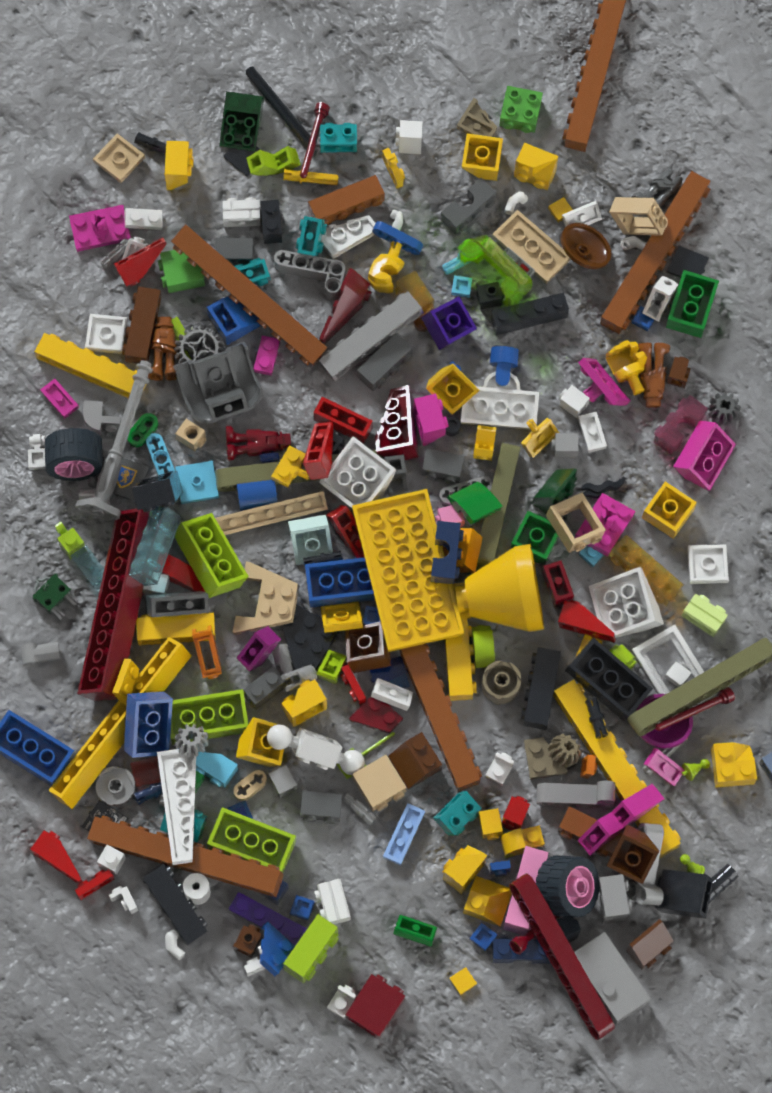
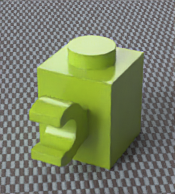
M62 522L55 525L56 531L60 535L57 538L59 546L70 560L86 549L84 541L74 528L67 531Z

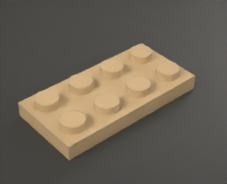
M518 210L492 234V238L505 249L509 247L535 270V275L546 284L571 260L563 248Z

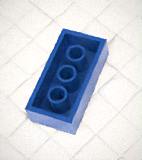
M365 558L305 564L310 608L375 600Z
M8 710L0 722V755L50 786L54 784L76 755L72 748Z

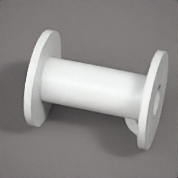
M193 873L184 880L183 890L187 900L191 899L194 905H201L207 902L211 890L209 882L204 875Z

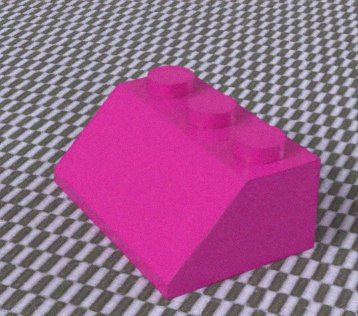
M699 421L673 467L683 478L710 491L736 443L716 422Z

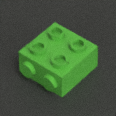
M507 86L499 126L509 130H521L524 133H535L543 92Z
M175 250L160 253L161 259L157 261L159 270L164 272V276L161 279L163 288L167 287L168 294L205 286L204 276L200 273L202 269L197 265L193 267L186 260L188 257L184 253L179 255Z

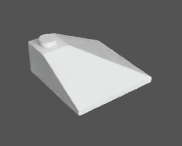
M352 437L333 462L329 477L321 479L319 483L352 508V505L382 499L396 469L355 437Z
M641 567L589 586L596 616L615 633V638L647 631L664 624L657 601Z

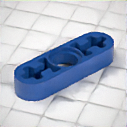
M377 221L373 227L372 232L376 236L390 243L395 241V245L396 242L401 243V249L411 254L419 255L421 253L423 243L381 221Z

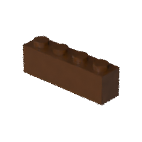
M138 286L137 293L133 294L132 303L135 305L134 310H130L129 314L131 325L126 329L125 337L128 338L127 344H123L122 355L125 356L126 362L140 364L142 360L149 362L151 343L155 330L154 326L157 322L162 298L161 291L158 289Z

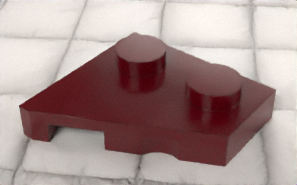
M370 697L349 718V721L390 734L403 721V718L387 703Z

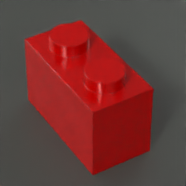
M516 796V798L511 797L502 819V827L511 831L522 828L530 807V803H527L525 798Z

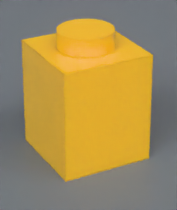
M499 809L479 811L478 818L482 839H499V836H502L503 833Z

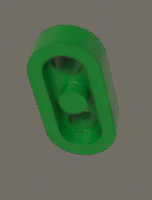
M143 414L130 429L127 439L131 446L136 448L143 446L150 434L157 430L158 419L154 414ZM151 422L152 425L147 427L146 423ZM138 436L140 440L135 441L134 438Z

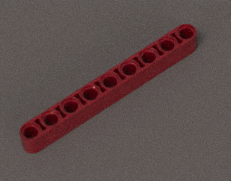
M525 873L510 883L509 889L588 1031L594 1039L599 1040L614 1030L615 1025L534 879Z

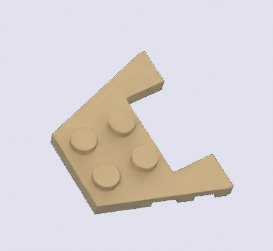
M246 561L245 571L249 576L247 580L260 581L262 583L255 617L235 616L234 635H239L246 631H257L267 626L271 628L293 623L299 584Z

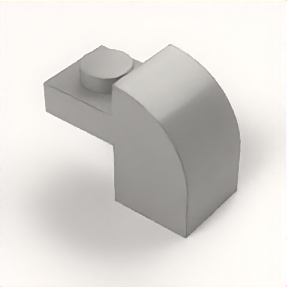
M84 401L83 417L87 429L96 432L100 436H102L103 429L108 432H116L119 429L121 417L104 416V404L102 401Z

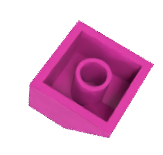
M436 393L414 399L413 412L423 446H427L444 436L448 427L446 416L443 417L442 401L437 399Z

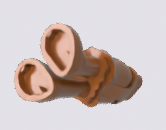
M157 317V324L154 326L155 330L151 343V349L154 350V365L151 367L153 372L149 373L148 379L155 381L163 380L162 360L164 353L166 354L165 379L168 381L176 380L173 366L175 365L174 357L177 354L174 348L177 346L175 344L176 336L172 318Z
M659 342L654 344L655 370L652 371V343L638 344V352L643 351L647 356L643 374L640 375L641 384L645 389L643 399L646 400V407L659 408L663 399L667 375L665 373L667 368L663 367L664 355L670 352V345Z

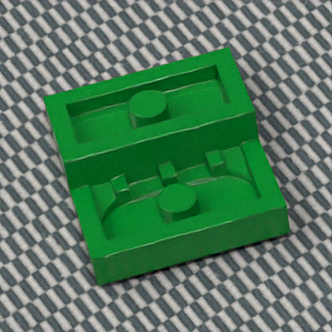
M476 482L447 497L457 513L462 512L470 525L501 510L503 507L493 493L480 482Z

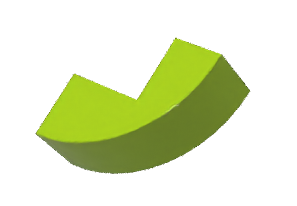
M289 146L275 154L259 150L246 158L251 174L258 176L280 174L284 172V169L292 170L301 165L297 150Z

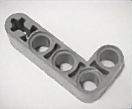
M280 250L275 253L274 266L278 272L325 281L326 297L331 300L339 298L340 288L345 279L344 263L338 260ZM298 263L305 264L303 267L297 266ZM320 266L323 269L315 270L314 268ZM340 270L341 273L335 274L333 271ZM330 287H337V288H338V289L335 290V291L329 290Z
M599 781L597 785L537 784L536 804L551 807L613 808L615 804V782Z
M641 823L638 826V830L646 833L660 851L643 884L628 878L629 891L627 896L641 905L659 906L663 901V891L654 884L664 829L661 824Z

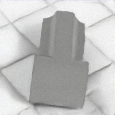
M58 642L41 645L28 643L20 647L24 667H34L41 662L61 659Z

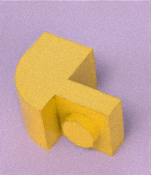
M478 425L473 454L474 459L492 461L497 427Z
M540 825L522 830L521 828L503 834L500 838L505 858L523 854L525 846L537 848L545 845Z

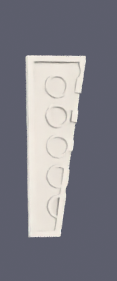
M180 749L157 752L172 864L193 862L196 756L194 753H191V756L187 757V752L181 755Z

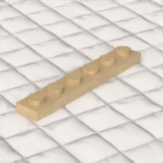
M324 491L216 517L215 519L223 533L228 535L328 510Z

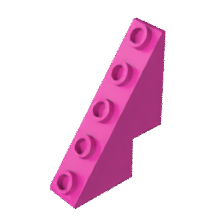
M653 784L645 787L623 800L612 812L598 819L578 839L579 843L589 855H592L624 831L627 824H633L665 798Z

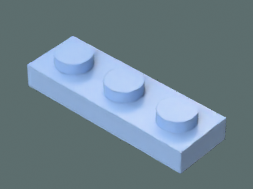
M407 803L383 858L401 866L425 815L424 810Z

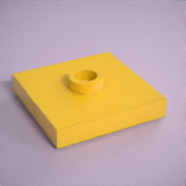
M359 602L320 607L324 633L363 628Z

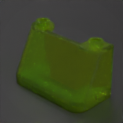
M481 235L467 239L457 248V259L465 265L471 261L478 265L485 259L505 279L501 289L506 296L503 302L506 307L517 304L531 290L533 283L531 277L489 236Z

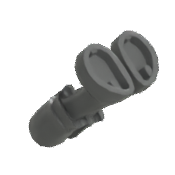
M669 168L650 183V188L644 194L636 192L631 198H653L657 193H661L656 199L657 204L661 208L667 199L672 197L680 188L683 178L678 175L671 182L669 178L673 174V170Z

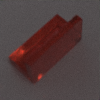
M158 756L130 763L136 787L161 781Z

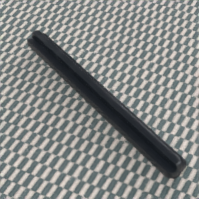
M253 66L246 69V75L307 148L311 137L257 70Z

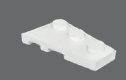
M368 215L348 220L344 224L329 225L326 234L322 235L321 242L324 243L323 247L331 258L335 259L374 236L375 234L372 230L375 222Z

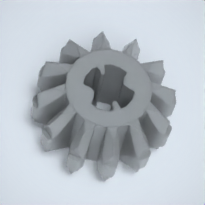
M195 723L192 727L186 724L185 729L179 728V734L175 735V740L177 741L175 745L176 748L180 749L181 755L187 752V757H190L191 753H194L197 757L198 751L204 753L205 746H208V734L204 732V728L202 726L197 728Z

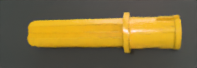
M284 169L283 181H297L300 184L302 182L326 185L338 184L339 177L336 174L308 172L306 178H301V171Z

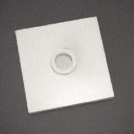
M90 314L85 348L95 352L122 354L127 317Z
M726 544L688 545L690 584L729 582Z

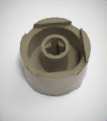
M495 661L488 665L482 677L481 687L483 694L496 705L507 704L513 701L519 694L521 687V673L519 669L510 662ZM498 680H500V682L505 681V684H498Z

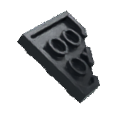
M297 604L293 623L282 625L294 670L308 665H312L317 670L339 631L324 633L322 618Z

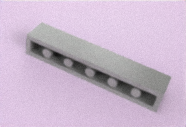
M409 291L398 295L395 302L391 305H385L378 315L371 316L367 319L365 325L354 329L347 339L340 340L334 349L322 354L319 361L334 381H337L385 344L392 336L424 314L422 307Z

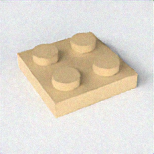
M116 134L93 158V162L122 183L145 159V154L119 134Z

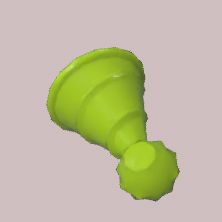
M703 759L700 761V764L683 763L682 768L685 771L682 772V776L692 781L701 769L710 767V761Z
M687 854L681 855L680 862L686 865L687 872L704 874V866L691 862Z

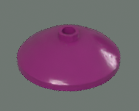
M654 694L645 698L636 711L665 694ZM693 716L661 731L653 729L640 737L655 747H676L689 737L693 728Z

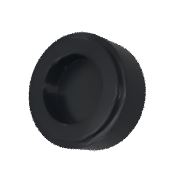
M447 417L448 427L445 434L447 436H456L461 430V422L456 417Z

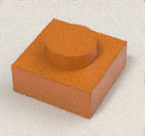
M587 755L582 758L580 778L588 779L596 773V756Z

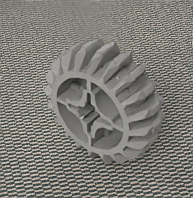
M192 326L191 332L185 329L184 335L180 334L179 340L175 342L177 346L174 348V351L177 352L175 359L179 360L178 364L189 361L190 359L185 355L184 350L193 355L192 362L224 352L225 349L222 348L224 342L220 341L221 336H215V330L209 332L208 327L202 330V327L199 326L198 330H195ZM206 341L212 344L215 351L206 346Z

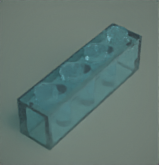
M159 506L150 511L147 525L143 530L142 539L137 547V553L131 564L129 576L144 586L158 584L181 516L170 508Z

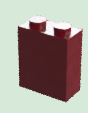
M371 974L345 1014V1018L377 1039H380L404 1002L405 995L403 994L404 991L398 986L394 985L391 987L388 985L384 977L378 974L376 976Z

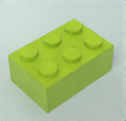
M317 914L283 963L284 971L303 984L306 980L310 981L316 973L315 967L317 964L321 965L326 959L328 948H333L338 942V927Z

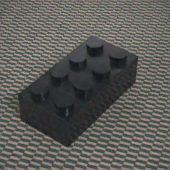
M177 470L141 479L132 487L137 510L143 509V512L152 511L161 504L162 508L174 505L173 503L183 493Z
M592 638L565 669V672L623 721L627 720L653 689L595 638Z

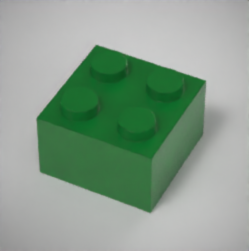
M527 511L511 543V548L531 544L534 562L544 566L559 536L548 519Z

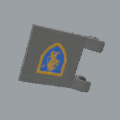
M102 449L103 461H105L108 456V451ZM123 458L113 494L135 502L132 487L141 479H145L149 467ZM90 476L88 486L96 488L98 478Z

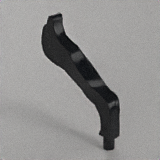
M623 476L617 482L607 480L601 485L586 483L581 487V491L586 490L583 492L585 497L596 499L602 493L620 489L626 478Z

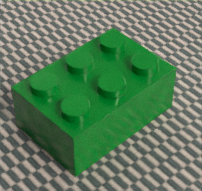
M683 270L666 328L702 338L719 280Z

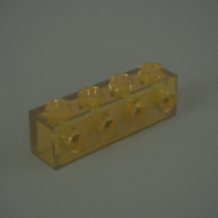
M625 535L611 550L609 555L611 561L616 566L620 565L625 572L638 567L642 568L658 603H663L667 606L682 591L684 584L628 535Z

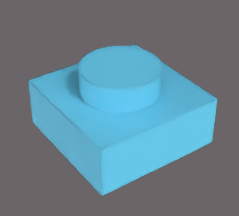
M454 275L451 295L470 298L472 278Z
M587 545L579 552V555L592 567L605 556Z

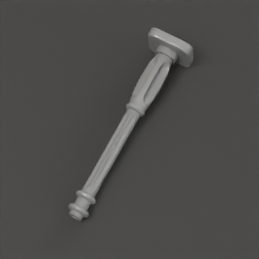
M142 360L140 364L136 365L137 373L132 376L134 380L133 387L113 447L108 451V456L100 472L95 496L77 500L75 504L76 509L103 521L120 519L121 510L111 506L109 500L118 481L122 459L124 458V447L145 384L149 383V373L153 372L152 364Z

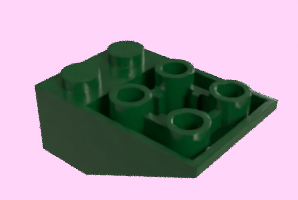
M226 91L219 146L249 151L256 150L264 96ZM245 138L251 141L250 144H245ZM241 141L244 146L236 145L235 143Z
M575 468L556 469L533 497L532 504L547 514L550 506L564 501L565 498H570L576 486L577 470Z

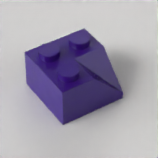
M459 296L421 317L439 350L477 330Z

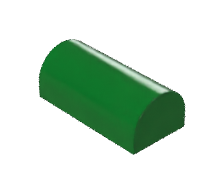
M399 915L393 935L431 947L438 927Z

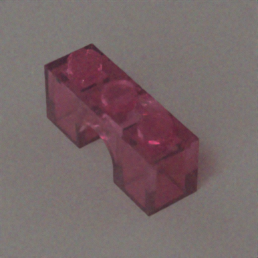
M691 395L687 399L683 398L677 405V411L675 413L671 412L665 419L667 422L664 426L660 425L654 432L653 442L670 455L681 445L685 436L677 429V425L687 423L695 428L698 422L706 416L708 408Z

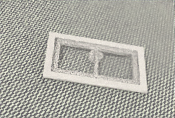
M676 625L671 626L632 649L658 694H667L678 688V686L665 678V674L675 662H678L692 672L685 683L704 673ZM718 693L712 695L711 697L705 699L704 701H702V702H700V703H698V704H701V703L705 702L706 700L712 698L713 696L717 695Z

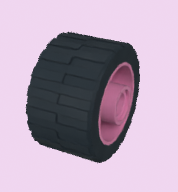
M68 428L54 431L45 438V469L51 477L64 481H81L89 479L90 476L95 477L101 472L103 467L102 438L96 432L89 429Z
M554 855L542 863L536 877V885L554 916L583 917L589 914L596 905L600 891L599 877L594 864L587 858Z

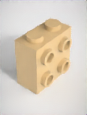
M387 755L382 756L352 774L353 781L372 812L376 809L380 811L388 806V802L393 799L398 801L405 796L404 793L407 787Z

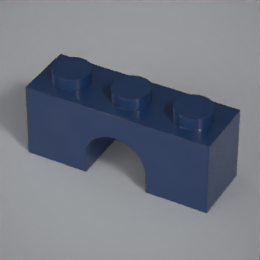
M437 521L435 545L445 547L449 554L444 558H433L431 582L454 584V579L459 578L460 567H456V561L461 560L462 548H458L459 541L463 542L464 530H460L461 523Z
M493 939L492 963L531 961L532 964H551L538 939H531L526 950L521 954L514 953L510 948L509 942L512 939Z

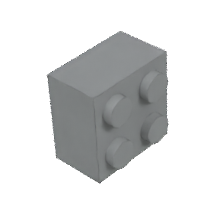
M623 874L599 877L600 891L598 900L602 924L626 921L630 911H632L631 899H627V892L629 891L628 880H624Z

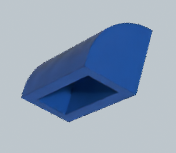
M273 480L237 484L240 511L278 502L276 485Z

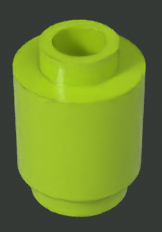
M616 644L609 650L630 669L637 664L635 656L623 644L619 646Z

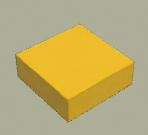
M564 197L548 206L549 211L558 223L563 220L562 214L573 210Z
M466 967L449 978L460 996L477 985V982Z

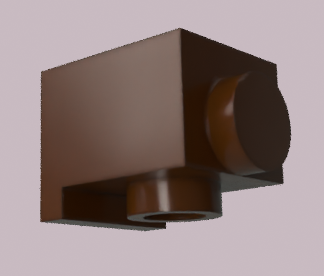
M685 357L674 358L667 384L685 389L691 370L688 367L689 359Z
M249 924L248 927L244 925L233 945L234 950L252 958L262 938V933L259 932L260 929L252 924ZM247 935L252 936V940L249 942L245 941V936Z

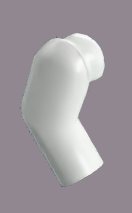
M517 192L509 197L504 213L512 215L516 204L519 202L521 204L526 203L528 196L524 192Z
M393 210L390 214V218L394 219L392 227L400 230L403 225V213Z
M635 236L624 238L620 242V246L624 250L636 247L642 251L646 245V242Z
M171 930L165 935L166 950L180 960L185 955V952L177 946L179 933L176 930Z

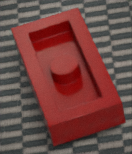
M349 665L341 667L343 674L340 677L345 685L348 684L351 691H349L352 700L354 702L358 701L359 705L364 704L366 697Z
M109 869L107 871L101 870L89 882L85 880L77 885L78 888L75 889V892L80 901L115 880Z

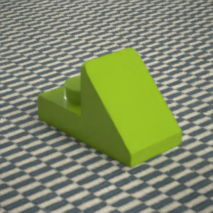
M328 650L318 669V678L337 684L341 667H343L347 656Z

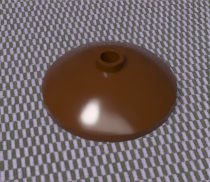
M572 223L562 231L560 237L561 245L566 255L574 263L587 269H601L609 263L611 259L610 245L606 238L595 228L583 223Z

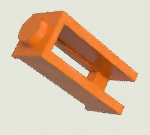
M209 625L207 630L199 632L196 629H192L202 678L214 679L222 674V667L212 626ZM209 640L215 668L206 669L199 641Z

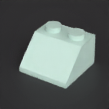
M326 515L288 521L296 565L304 564L303 558L317 556L323 552L324 554L333 553Z

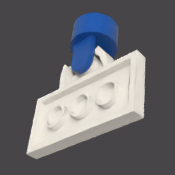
M494 345L491 348L490 365L496 367V371L487 376L483 387L476 386L479 392L462 406L461 424L530 430L526 423L528 420L533 419L537 425L539 392L520 390V382L517 376L510 372L511 368L518 367L519 350L516 347Z

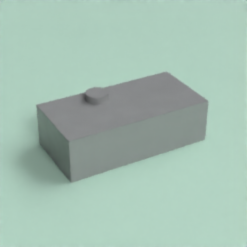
M605 932L574 952L615 1025L651 1000Z

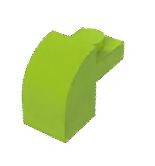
M479 625L472 627L476 668L487 667L495 662L494 639L491 626Z

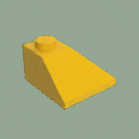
M454 364L439 370L428 380L426 389L431 394L436 393L437 399H441L443 406L451 414H454L479 392V389Z
M476 876L463 914L501 927L512 896L509 887Z

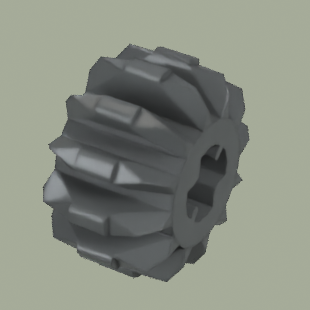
M723 392L722 396L717 393L715 398L710 399L711 405L708 406V410L712 411L710 417H716V422L722 420L723 425L726 424L727 420L732 423L734 418L739 416L738 411L741 409V406L737 405L739 400L732 399L733 393L727 396L726 392Z

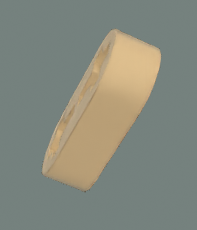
M255 770L238 782L233 789L235 798L239 801H246L263 789L267 783L266 774L261 770ZM255 776L263 777L261 779V784L256 782L255 784L251 785L255 781ZM249 786L245 796L243 794L238 795L239 788L245 789Z

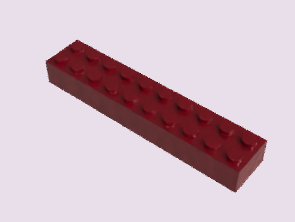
M137 508L121 511L120 519H115L77 693L93 701L117 699L112 692L123 661L130 656L159 516L150 511L143 512V509L137 510Z

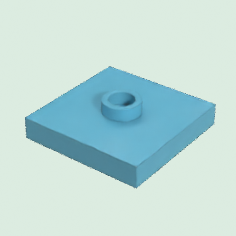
M213 461L175 467L178 471L183 493L180 495L181 504L219 498Z

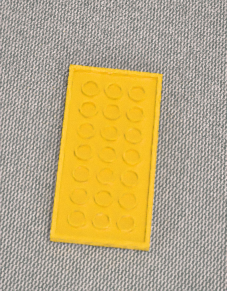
M423 489L352 505L388 652L464 635L452 584L431 582L433 558H444L445 556L442 546L435 545L437 525L428 490Z

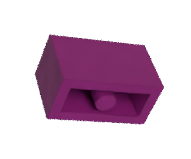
M267 626L254 633L237 656V659L250 672L263 665L281 639Z

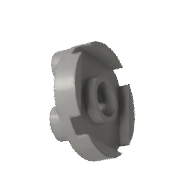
M117 766L108 767L98 776L96 783L97 795L102 802L111 807L124 805L134 796L135 780L126 769L118 768ZM113 782L121 784L118 791L110 789Z

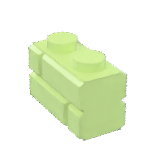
M695 594L681 616L714 638L728 615L721 606L716 605L715 607L709 603L710 600L706 596Z

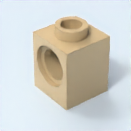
M185 419L175 433L176 440L193 451H196L198 447L201 448L206 442L205 430L188 419ZM194 433L197 435L194 439L188 438L189 434Z

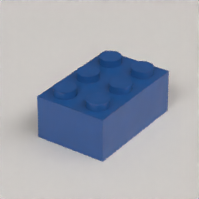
M167 693L127 694L124 751L132 758L157 756V752L170 749L173 698Z

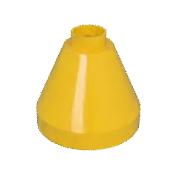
M531 544L511 548L465 578V585L455 586L459 613L470 612V616L473 618L527 632L544 630L541 599Z

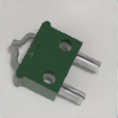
M54 574L51 578H38L35 581L33 602H37L49 614L53 612L60 620L65 617V614L57 607L65 599L74 606H76V603L78 604L79 601L71 594V589L58 578V574ZM45 580H48V581L37 591V588L39 587V582H44Z

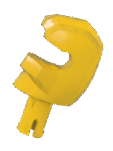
M392 241L388 254H380L371 264L368 282L377 292L393 293L394 285L390 275H397L405 264L399 258L402 244L396 242L395 245V241Z
M627 340L614 346L606 354V361L616 380L621 383L628 381L635 396L645 390L638 375L644 371L647 356L643 351L638 352L639 346L637 342H629Z

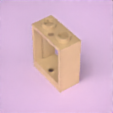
M615 197L609 211L624 235L662 236L668 224L666 216L654 198ZM633 214L647 215L648 217H634Z
M583 493L550 506L546 514L569 553L575 550L576 552L581 551L586 545L590 543L596 544L602 540L605 528ZM580 508L593 531L575 539L561 516Z

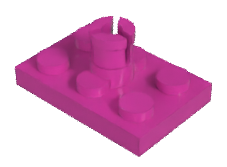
M119 205L69 216L76 251L120 243L123 239H130L129 228H125L124 206Z
M582 358L578 362L583 374L587 377L590 376L593 380L592 384L583 391L590 398L591 402H595L603 393L605 395L604 399L610 405L626 406L631 401L596 359Z
M602 493L592 509L604 526L605 532L600 542L596 544L590 543L587 546L608 557L636 511ZM586 519L575 534V539L593 531Z

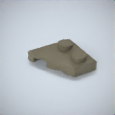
M473 98L458 122L456 129L466 134L493 137L497 132V126L489 119L486 111L482 110L479 106L477 99Z
M544 737L524 740L530 779L566 775L568 773L564 766L559 767L558 763L553 762V758L548 756L549 751L547 748L549 744Z

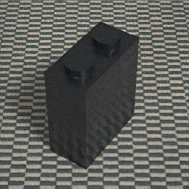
M663 869L662 875L658 879L659 888L663 891V901L661 905H655V908L661 913L706 919L714 880L706 874Z

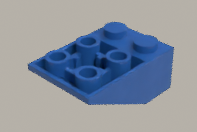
M229 296L207 307L208 317L226 345L261 326L254 314L252 316L248 315L243 310L245 306L240 302L236 304Z

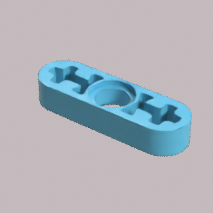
M157 433L150 434L146 439V445L157 474H165L164 468L166 467L168 472L175 471L162 436ZM153 439H155L156 441H159V442H158V448H159V450H157V451H156V449H155L154 444H152V440H153ZM159 455H164L167 460L165 463L159 464L156 462V458Z

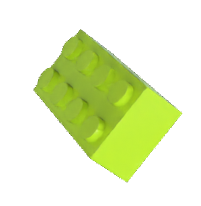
M212 513L181 522L174 531L173 536L205 592L208 593L209 598L240 588L249 577Z
M243 689L173 700L170 734L172 745L177 742L175 735L179 734V728L185 729L186 724L189 727H192L194 723L197 728L202 726L204 732L208 734L207 739L243 734L248 726Z
M222 807L207 846L210 850L212 848L224 851L223 854L230 856L231 853L240 855L242 860H257L261 862L260 865L268 867V864L275 865L284 873L296 843V835Z

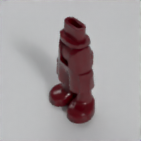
M226 426L225 428L228 461L234 460L240 454L247 453L249 457L260 456L266 453L283 451V448L291 446L290 433L282 434V431H279L278 434L277 431L247 429L246 434L236 433L232 426ZM247 442V445L235 446L234 443Z

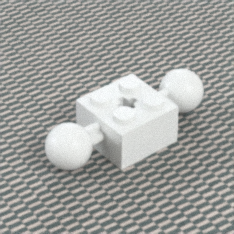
M281 724L274 725L267 733V741L272 748L282 750L289 746L296 754L295 756L298 757V760L308 764L312 761L319 768L328 770V767L334 769L337 763L340 764L341 769L346 774L352 775L365 766V759L360 752L349 750L342 753V746L335 739L301 727L298 730L297 736H293L290 729Z

